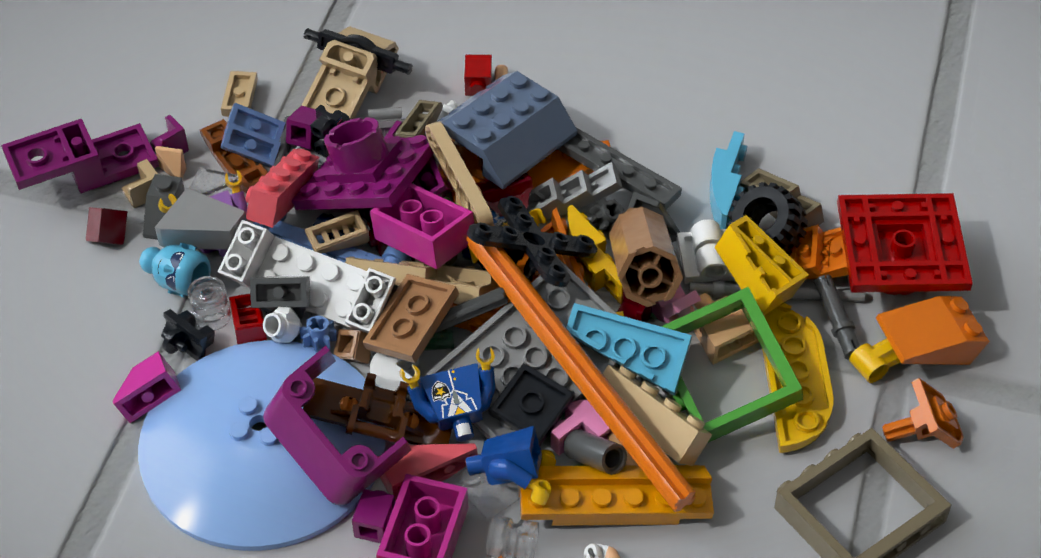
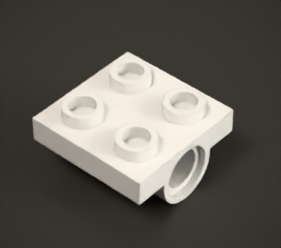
M701 220L693 225L691 232L677 233V245L685 284L735 280L714 248L726 231V229H720L719 223L714 220Z

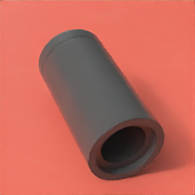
M580 429L573 430L564 441V452L569 459L607 474L619 473L626 464L627 452L621 444Z

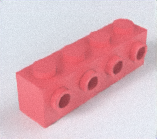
M293 149L287 156H283L276 166H272L265 176H261L254 186L249 187L245 199L248 203L246 219L273 228L294 207L292 203L293 198L299 193L301 187L310 180L313 173L317 171L320 157L312 155L310 151L305 149Z

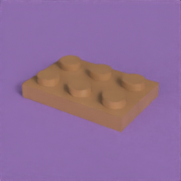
M407 274L362 343L365 348L416 363L460 294L457 287Z

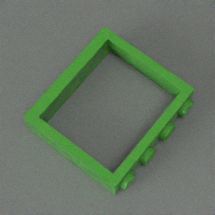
M749 287L661 326L687 334L742 309L783 388L706 422L703 428L712 434L708 443L803 400L802 387ZM680 377L675 396L672 395L674 401L682 406L680 411L685 410L687 415L692 414L703 421L682 377Z

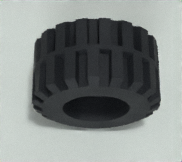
M761 182L759 187L755 185L749 186L748 192L742 191L739 194L741 198L738 201H733L731 206L734 207V210L729 211L728 214L732 221L728 222V226L745 215L759 226L760 221L765 215L778 211L775 223L764 232L790 255L792 253L791 249L794 246L796 248L800 246V237L804 238L806 235V231L803 230V227L808 226V220L804 217L807 215L805 209L783 186H778L776 183L771 182L768 185L766 182Z

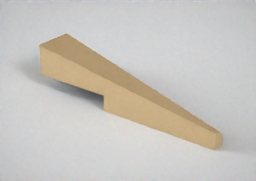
M351 256L346 257L345 262L365 271L371 268L395 277L394 285L397 286L401 284L407 274L454 285L460 293L454 301V304L457 305L495 290L498 285L487 270L475 269V266H466L464 268L444 264L440 268L435 269L423 262L401 261L398 264L384 262L383 259L375 258V260H368Z

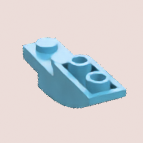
M736 131L733 132L727 150L716 148L712 163L710 205L714 221L719 223L720 229H727L728 222L732 221L728 217L729 211L734 210V207L731 205L734 200L738 201L741 198L739 194L745 190V187L740 186L742 175L739 174L741 165L738 163L739 161L744 162L748 146L743 145L745 133Z

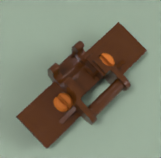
M367 373L363 390L316 377L313 380L315 394L303 406V410L310 418L346 427V434L352 435V432L393 443L404 437L409 444L413 445L449 444L452 429L440 430L437 423H429L414 409L412 402L406 401L408 383L400 381L395 391L376 386L375 379L377 375ZM358 419L364 420V421H368V422H372V423H374V424L362 422V421H359ZM378 425H383V426L391 427V428H394V430H393V429H389V428H385V427H382V426H378Z

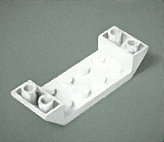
M245 220L241 221L217 271L219 274L249 289L250 278L310 276V307L306 308L305 312L316 316H323L328 321L333 320L334 323L351 330H360L369 333L380 316L396 281L395 277L368 268L365 271L278 238L266 228Z

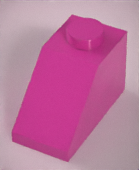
M158 351L131 369L112 401L127 421L131 423L181 391V387L174 370Z

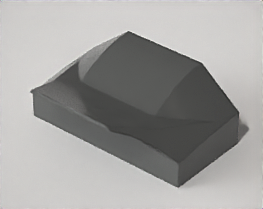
M310 276L250 278L251 308H259L269 314L273 313L278 307H291L299 319L302 320L306 308L310 307Z

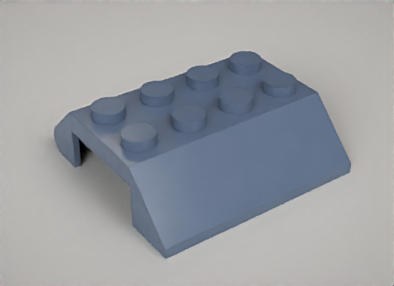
M518 71L499 77L489 84L485 90L479 91L456 109L449 112L448 116L438 120L443 124L450 138L483 159L482 176L501 189H505L577 135V129L560 98Z

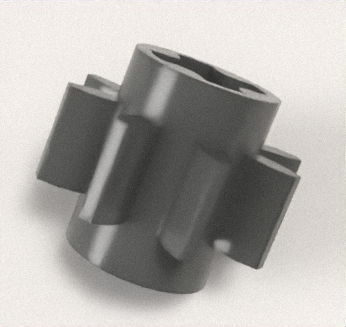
M603 197L589 210L593 214L590 223L601 232L608 230L610 233L619 214L623 213L624 208L615 199L606 201Z

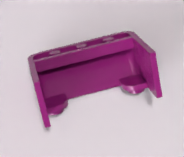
M324 346L285 379L266 407L263 418L266 426L323 495L334 505H346L407 455L411 448L405 438L402 437L380 457H377L369 447L364 445L352 446L342 455L338 452L302 408L315 394L313 380L336 362L327 346Z

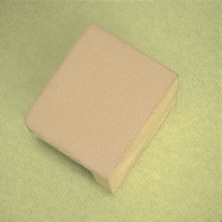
M147 159L137 163L141 178L122 187L123 194L133 208L146 203L148 189L154 175L158 174Z

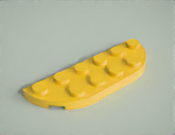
M786 303L781 304L764 317L802 387L803 400L773 413L779 453L795 451L814 442L828 426L834 400L822 336L808 316L804 318L791 310L792 306ZM762 348L770 394L783 388Z

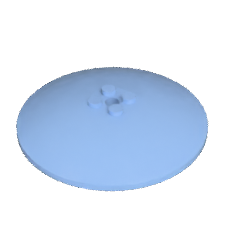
M273 340L247 342L209 354L191 364L176 376L181 391L148 412L141 429L138 445L140 473L146 491L158 511L172 525L192 538L212 546L240 551H262L283 548L309 540L338 524L357 507L362 492L346 505L332 504L268 427L260 431L252 429L254 424L264 422V411L285 379L317 353L314 347L304 348L303 343L293 341L290 343H279ZM334 354L332 355L336 362L317 376L320 379L362 390L365 378L354 367ZM311 418L341 455L355 445L369 447L377 457L385 452V440L352 432V435L346 434V427ZM358 419L359 421H362V422L374 424V423H372V422H368V421H364V420ZM374 482L366 489L371 490Z

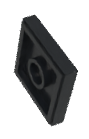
M523 362L489 409V414L516 431L534 426L541 446L574 400L575 393Z

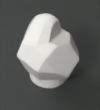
M278 307L273 313L267 314L263 321L264 332L274 342L290 343L300 334V327H303L302 322H300L299 317L291 307Z

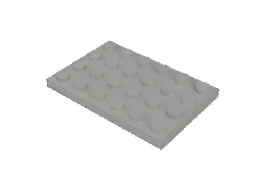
M562 261L561 263L567 269L571 278L566 287L553 286L547 283L541 275L531 283L565 327H567L574 303L617 314ZM511 301L426 373L430 375L475 363L478 364L479 369L481 364L476 359V350L479 348V357L487 360L491 356V347L495 354L491 366L494 367L496 390L489 409L523 362L574 392L575 398L572 402L578 401L584 396ZM577 341L602 374L608 365L614 367L619 365ZM489 409L482 412V421L472 423L487 439L516 431L491 416Z

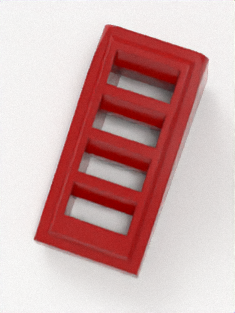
M244 294L229 297L237 345L267 340L263 329L264 319L262 310L249 307L251 306V295Z

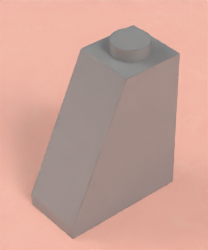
M186 188L155 226L159 246L166 247L186 243L196 246V249H228L241 221H247L246 212Z

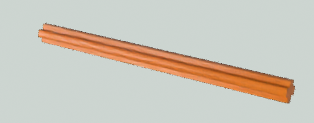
M467 236V246L499 287L503 288L509 300L673 511H681L685 505H690L696 498L694 495L696 493L695 490L504 248L483 246L473 242Z

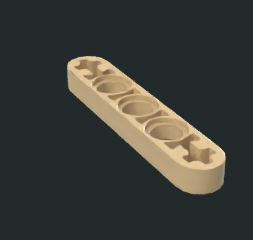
M438 121L426 125L425 132L429 145L463 207L473 212L475 224L481 222L494 226L490 208L443 124Z

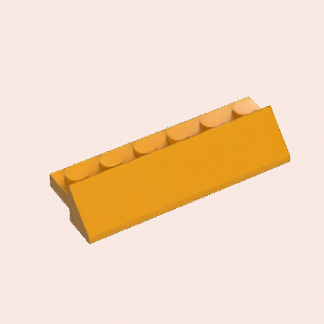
M625 465L619 473L613 475L589 466H540L538 478L533 480H547L551 484L552 489L549 499H547L545 505L536 504L531 500L533 490L528 487L523 489L518 486L521 520H552V526L678 525L680 519H712L714 509L711 482L713 478L705 465H675L696 493L694 495L696 498L690 505H685L681 511L674 512L638 465Z

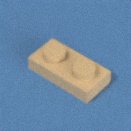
M230 71L221 105L222 116L229 117L234 103L251 109L258 81L257 72Z

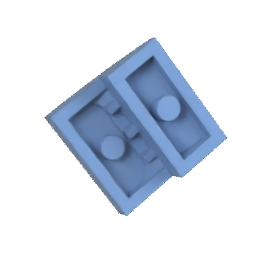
M234 103L226 124L221 148L272 167L281 144L279 140L285 122Z

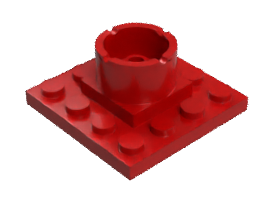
M954 193L838 195L837 206L851 293L884 292L890 295H908L914 292L971 291L973 282Z

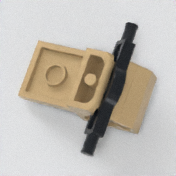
M350 26L339 33L327 29L317 32L307 28L304 31V39L316 42L317 48L323 50V53L319 59L322 65L302 106L316 109L319 105H323L329 113L333 114L334 111L339 110L347 114L350 120L355 119L367 92L370 91L377 94L387 73L392 74L397 70L410 75L412 72V64L398 60L399 55L397 52L399 48L394 41Z

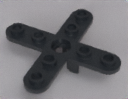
M514 196L501 198L498 203V209L509 226L497 227L480 222L470 225L467 230V236L477 244L507 248V254L516 265L518 261L523 259L524 254H527L529 258L523 269V274L526 278L532 281L535 272L538 271L547 283L557 287H566L571 278L556 254L593 258L598 250L594 241L585 235L571 236L561 232H541L533 217L523 205V202Z

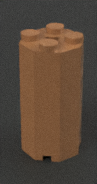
M644 207L629 208L625 213L619 214L609 233L617 274L626 298L650 307L656 305V302L664 299L665 302L672 299L683 280V276L663 215Z

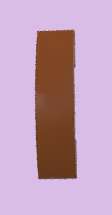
M224 119L200 129V134L209 150L233 183L239 180L237 170L241 173L242 183L240 190L244 191V193L247 194L249 187L254 186L261 176H265L268 173L261 164L256 165L251 159L221 148L227 124Z

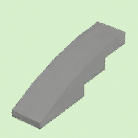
M610 162L589 175L580 170L560 183L551 178L531 190L527 210L529 212L540 208L547 220L552 217V210L556 207L559 215L568 213V206L570 205L579 209L622 189L618 168Z

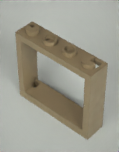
M870 428L863 434L857 433L852 436L848 443L839 450L837 448L831 450L824 460L817 465L811 464L807 466L800 476L793 481L787 480L781 484L776 491L774 508L822 558H854L797 499L866 452L925 509L856 558L898 557L947 521L952 505L873 428Z

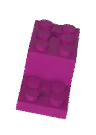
M81 118L1 145L19 190L71 173L81 194L139 174L137 163L147 159L153 168L159 167L158 159L140 123L91 140ZM123 151L129 152L127 155L124 156L118 155L120 152ZM36 156H42V157H43V158H41L40 160H37V161H32V160H31L32 158H34V157H36Z

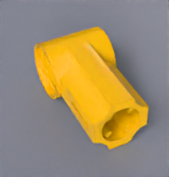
M887 338L873 346L869 343L859 346L849 358V362L869 383L877 382L888 372L890 367L900 363Z

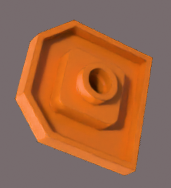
M918 378L911 382L920 405L909 411L910 417L884 424L882 428L885 439L891 442L916 434L918 440L935 436L953 449L960 446L964 436L953 405L945 399L943 394L922 379Z

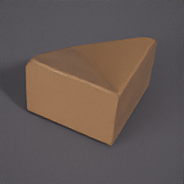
M339 329L334 355L345 361L368 364L371 351L367 350L362 343L368 333L360 330Z

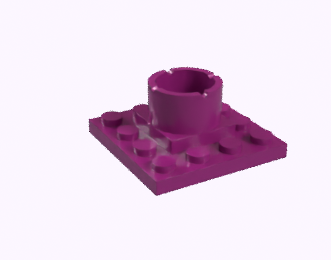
M355 118L345 121L332 128L329 134H326L324 143L329 156L322 166L313 173L310 180L301 187L299 193L293 198L292 203L295 210L393 207L434 152L429 145L427 137L424 135L409 138L394 136L384 139L379 123L374 118Z

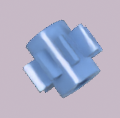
M313 316L306 319L307 327H300V338L303 339V347L312 346L315 352H318L319 348L322 349L324 346L331 349L330 341L337 340V330L334 329V321H328L323 316Z

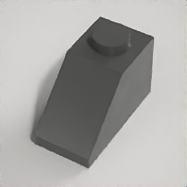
M154 175L146 194L143 238L158 240L155 226L166 214L159 210V200L161 198L163 204L167 207L172 206L168 195L173 194L178 199L185 191L182 177Z

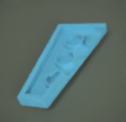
M574 303L566 328L575 340L675 396L692 335Z

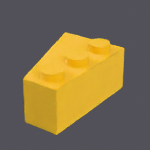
M747 215L731 223L714 247L741 290L749 287L764 316L791 299L809 275Z

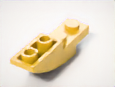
M573 205L568 206L567 235L588 236L594 241L598 249L593 258L575 256L576 261L581 262L583 265L585 281L594 292L605 287L621 304L623 301V287L617 274L616 265L612 257L606 253L607 240L605 235L590 224L589 219L583 212L580 213Z

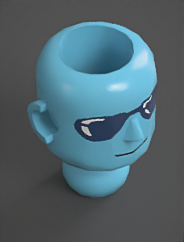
M186 243L169 245L161 250L157 247L146 248L139 260L142 270L153 274V278L159 286L168 289L169 294H176L183 298L185 295L192 296L200 293L208 284L211 274L210 261L206 255L197 251L196 246Z

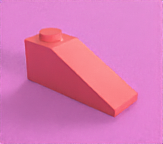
M475 443L409 445L411 451L380 476V479L389 495L394 496L396 502L406 474L442 482L466 471V458L478 455Z

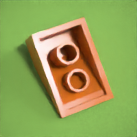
M937 296L886 311L876 316V320L901 364L970 365L990 342L962 296Z

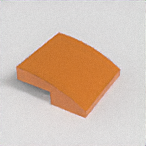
M819 224L804 228L803 230L806 231V235L804 238L800 237L799 242L801 244L798 248L794 246L791 249L790 257L809 274L806 279H817L825 275V278L827 275H831L832 278L848 275L841 227L825 232L822 231Z

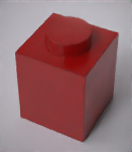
M465 54V96H474L479 91L485 90L492 83V55Z

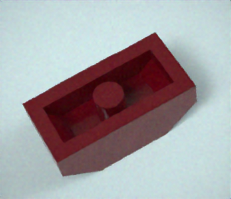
M525 173L505 189H501L488 179L477 182L476 185L480 187L487 205L502 217L503 215L498 209V203L501 198H507L508 196L517 197L523 202L526 209L528 208L529 194L533 188V181Z

